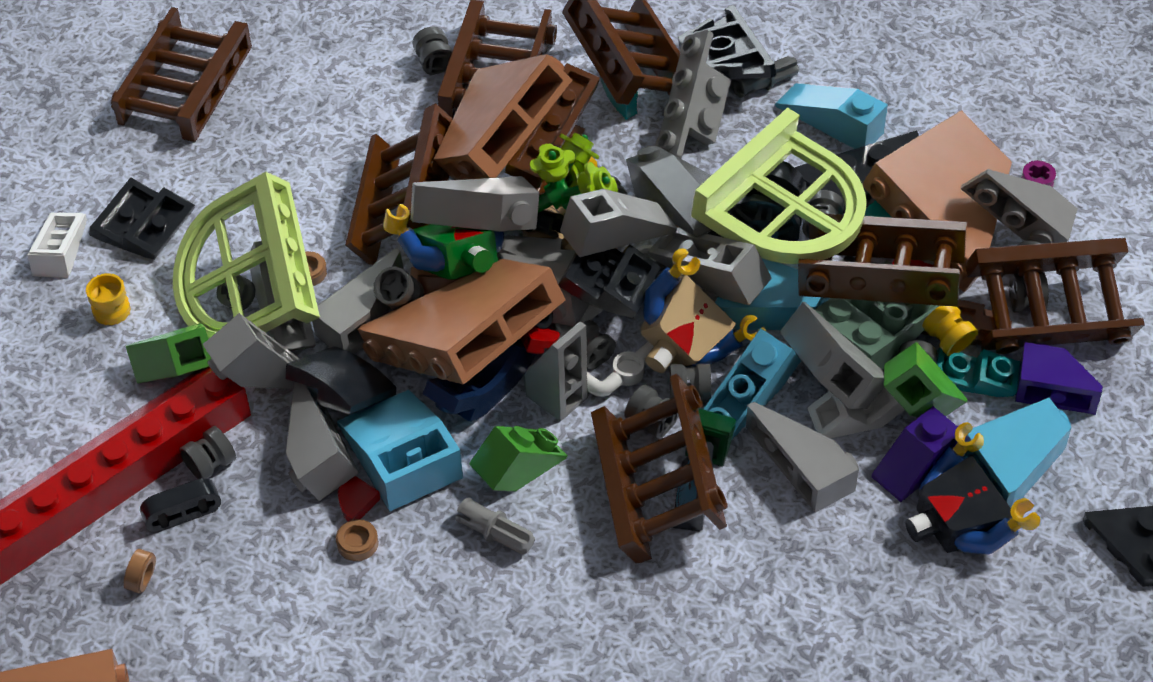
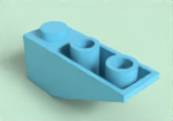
M760 328L703 410L736 419L733 439L746 426L747 405L756 402L765 406L782 389L801 362V359L792 348Z

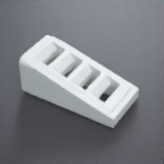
M49 214L28 253L32 276L69 277L86 225V214ZM55 227H64V228H70V229H69V230H55Z

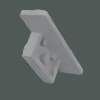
M709 30L686 36L681 45V54L676 72L672 78L669 100L664 109L662 127L655 146L679 158H682L688 135L702 144L710 145L716 142L731 79L706 64L713 38V33Z

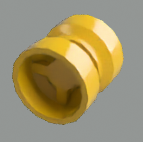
M104 273L97 275L89 281L86 286V294L91 304L94 319L103 325H115L124 321L129 316L131 307L126 296L123 280L115 274Z
M939 306L926 317L922 327L930 336L937 337L940 340L939 347L949 357L953 353H960L969 346L978 335V330L971 322L963 321L960 317L961 310L958 307Z

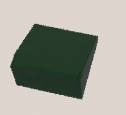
M699 409L706 442H712V445H714L713 464L723 467L735 430L736 419ZM687 448L685 451V456H688Z

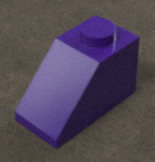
M1025 342L1020 359L1015 402L1034 404L1050 398L1058 409L1096 415L1103 386L1065 348Z
M934 406L904 428L873 471L871 477L899 502H902L920 488L926 475L949 446L955 447L958 443L955 439V430L958 426Z

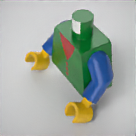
M399 204L396 216L389 209H386L383 223L384 229L390 234L399 235L397 238L398 243L412 265L418 270H424L442 278L454 280L476 271L484 273L492 267L493 263L498 261L497 253L501 251L503 246L504 231L435 224L408 230L409 210L406 206Z

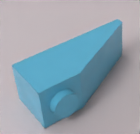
M796 83L775 103V107L782 111L788 107L800 115L799 120L856 149L875 143L884 134L888 104L855 88Z

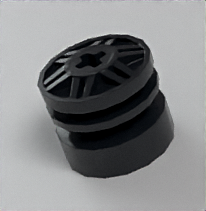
M785 161L780 163L766 176V178L797 197L806 190V182L801 173ZM753 188L727 213L760 233L786 208ZM794 214L771 238L798 241L802 218Z

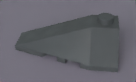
M658 146L644 147L637 151L636 156L626 159L635 197L657 202L675 225L695 237L712 231V229L691 217L695 190L711 176L710 174Z

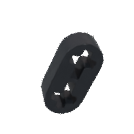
M197 479L148 497L142 502L140 513L147 530L158 533L215 512L221 505V498L212 480Z

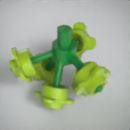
M574 132L573 136L569 138L561 133L559 137L565 140L561 148L553 144H543L539 147L537 158L530 162V169L534 173H538L540 178L547 183V185L543 186L545 192L539 195L538 213L552 205L556 210L560 207L567 210L571 196L600 189L618 192L615 179L611 177L609 171L604 166L598 168L592 162L588 163L591 156L597 160L600 156L591 151L594 143L589 141L588 136L585 134L581 136Z

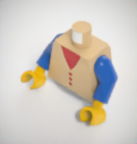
M684 248L674 252L672 256L673 267L671 269L665 268L645 291L643 310L645 320L640 330L641 335L654 346L646 356L645 362L651 369L659 373H664L670 364H683L684 366L691 365L695 367L697 364L718 362L742 347L743 340L748 339L752 341L758 331L753 334L747 333L748 325L758 319L754 315L745 316L740 322V329L736 332L732 330L736 323L688 276L695 274L699 270L700 260L694 257L688 265L681 266L682 260L689 253Z

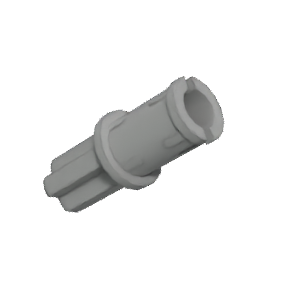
M471 498L464 499L457 509V512L464 514V516L457 514L455 516L456 521L483 534L484 539L488 542L495 540L520 554H527L535 542L531 531L508 520L506 514L502 511H491Z

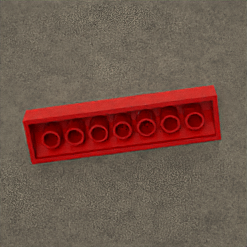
M210 367L199 369L0 500V585L182 463L183 459L179 452L180 447L189 441L197 442L202 438L203 432L212 426H216L225 434L250 417L251 411L245 387L239 386L228 377L224 380L220 379Z

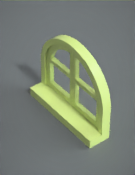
M788 107L695 190L691 217L724 238L754 244L761 258L769 261L798 264L799 259L825 260L846 249L859 234L866 211V195L859 177L845 161L797 132L800 115ZM791 153L823 173L799 197L766 178ZM830 180L837 185L845 202V214L840 223L807 203ZM753 188L786 208L760 233L727 213ZM794 214L827 233L821 237L806 241H785L771 238Z
M264 172L211 202L197 215L184 234L173 268L174 298L179 313L186 324L192 326L202 323L205 326L208 339L228 322H219L211 318L202 308L198 297L226 282L233 317L239 313L244 316L236 276L264 261L267 264L275 302L245 318L265 333L293 318L307 324L320 318L290 182ZM254 204L262 245L233 260L225 220ZM216 230L223 266L195 281L196 265L200 252L210 234Z

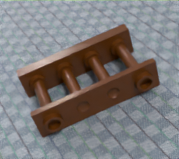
M470 0L437 95L438 106L453 119L466 92L465 85L470 83L474 73L480 69L474 67L473 61L479 60L480 57L517 61L546 54L548 46L555 45L557 37V25L552 24V10L544 9L540 26L490 20V17L485 15L484 1ZM489 33L535 39L532 50L485 44L482 43L481 37H487Z
M568 0L562 14L616 103L629 105L639 88L667 92L670 96L672 78L676 72L681 53L647 0H635L629 11L602 7L597 0ZM612 23L624 24L627 30L615 29ZM625 45L638 46L642 53L629 51ZM639 67L652 69L656 76L643 74Z
M171 7L165 18L159 21L156 32L119 90H115L112 95L111 108L114 110L117 124L124 126L133 111L176 121L177 125H179L182 139L196 142L252 48L248 23L234 21L228 33L220 36L182 27L178 8ZM178 40L217 49L214 56L209 57V59L171 50ZM163 64L203 72L199 80L192 83L157 75V72ZM148 87L189 96L186 102L179 107L142 99Z
M568 63L564 66V72L573 81L514 154L505 168L506 174L513 177L522 176L539 192V195L545 192L543 186L547 185V183L540 178L538 173H534L530 169L531 160L537 158L539 147L543 144H553L561 148L565 140L559 137L561 133L569 138L573 136L574 132L581 136L584 134L585 128L576 125L594 94L600 77Z
M436 103L424 109L420 132L390 146L378 134L371 136L345 244L368 265H373L377 261L381 241L394 235L388 233L383 227L386 209L392 211L399 204L406 206L409 210L407 228L415 229L429 225L412 222L410 219L412 184L414 182L449 181V175L433 159L450 126L452 118ZM415 151L414 159L398 166L400 158ZM409 178L407 187L392 194L395 184Z
M826 214L839 223L844 216L841 214ZM864 216L862 227L855 240L846 249L837 254L856 256L854 262L831 261L832 257L825 260L799 259V296L958 307L960 269H951L950 263H964L967 222ZM809 223V240L827 234ZM871 257L895 259L894 265L870 263ZM911 260L935 261L934 267L910 266Z
M1126 238L975 249L965 262L967 277H981L982 280L986 281L996 330H991L980 343L981 349H996L998 354H1007L1019 350L1020 347H1024L1025 342L1056 345L1108 340L1109 344L1118 345L1131 341L1133 336L1145 326L1143 318L1124 319L1114 268L1129 252ZM1093 268V271L1098 272L1108 321L1087 322L1077 277L1079 269ZM1056 271V274L1061 275L1071 324L1049 325L1039 276L1042 272ZM1019 274V277L1024 278L1033 327L1012 328L1002 281L1003 276Z
M678 374L670 376L674 393L673 398L624 420L621 417L616 418L606 406L591 412L618 547L635 563H643L652 559L649 542L652 541L653 535L702 514L719 530L727 527L723 510L727 509L728 505L723 491L716 484L698 411L702 407V400L697 389L693 385L688 386ZM675 414H679L682 430L633 452L628 450L627 440L630 439V434ZM686 446L690 464L639 486L636 484L634 473L638 471L637 467ZM695 481L698 494L697 499L648 520L643 518L641 507L645 506V501L688 482Z

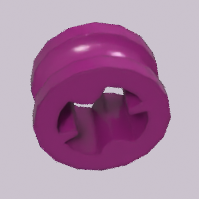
M1035 160L1024 166L1021 178L1053 187L1056 171L1051 164Z

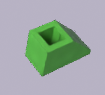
M199 323L125 345L136 382L143 383L175 377L209 367L207 362L211 357L202 345L208 340L205 326Z
M917 342L884 364V387L910 416L918 418L933 406L943 415L947 416L967 402L965 395Z
M494 426L469 465L493 490L516 492L565 460L568 455L557 445L558 439L546 429L538 428L536 430L520 426Z

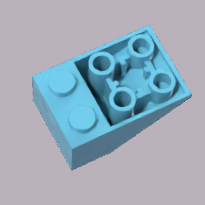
M406 390L337 421V425L374 487L379 491L380 497L389 512L463 478L461 453L456 442L443 422L410 390Z

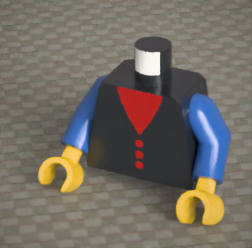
M965 422L960 424L955 430V439L958 443L955 447L949 446L921 483L916 508L919 514L906 519L905 525L909 536L915 542L935 535L947 553L961 550L964 553L989 555L1019 534L1018 529L1021 527L1025 530L1036 529L1040 524V516L1036 512H1032L1023 518L1024 514L1034 507V504L1026 498L1017 500L1010 508L974 457L966 458L964 456L967 451H978L984 444V437L980 433H977L971 441L965 442V437L973 429L970 423Z

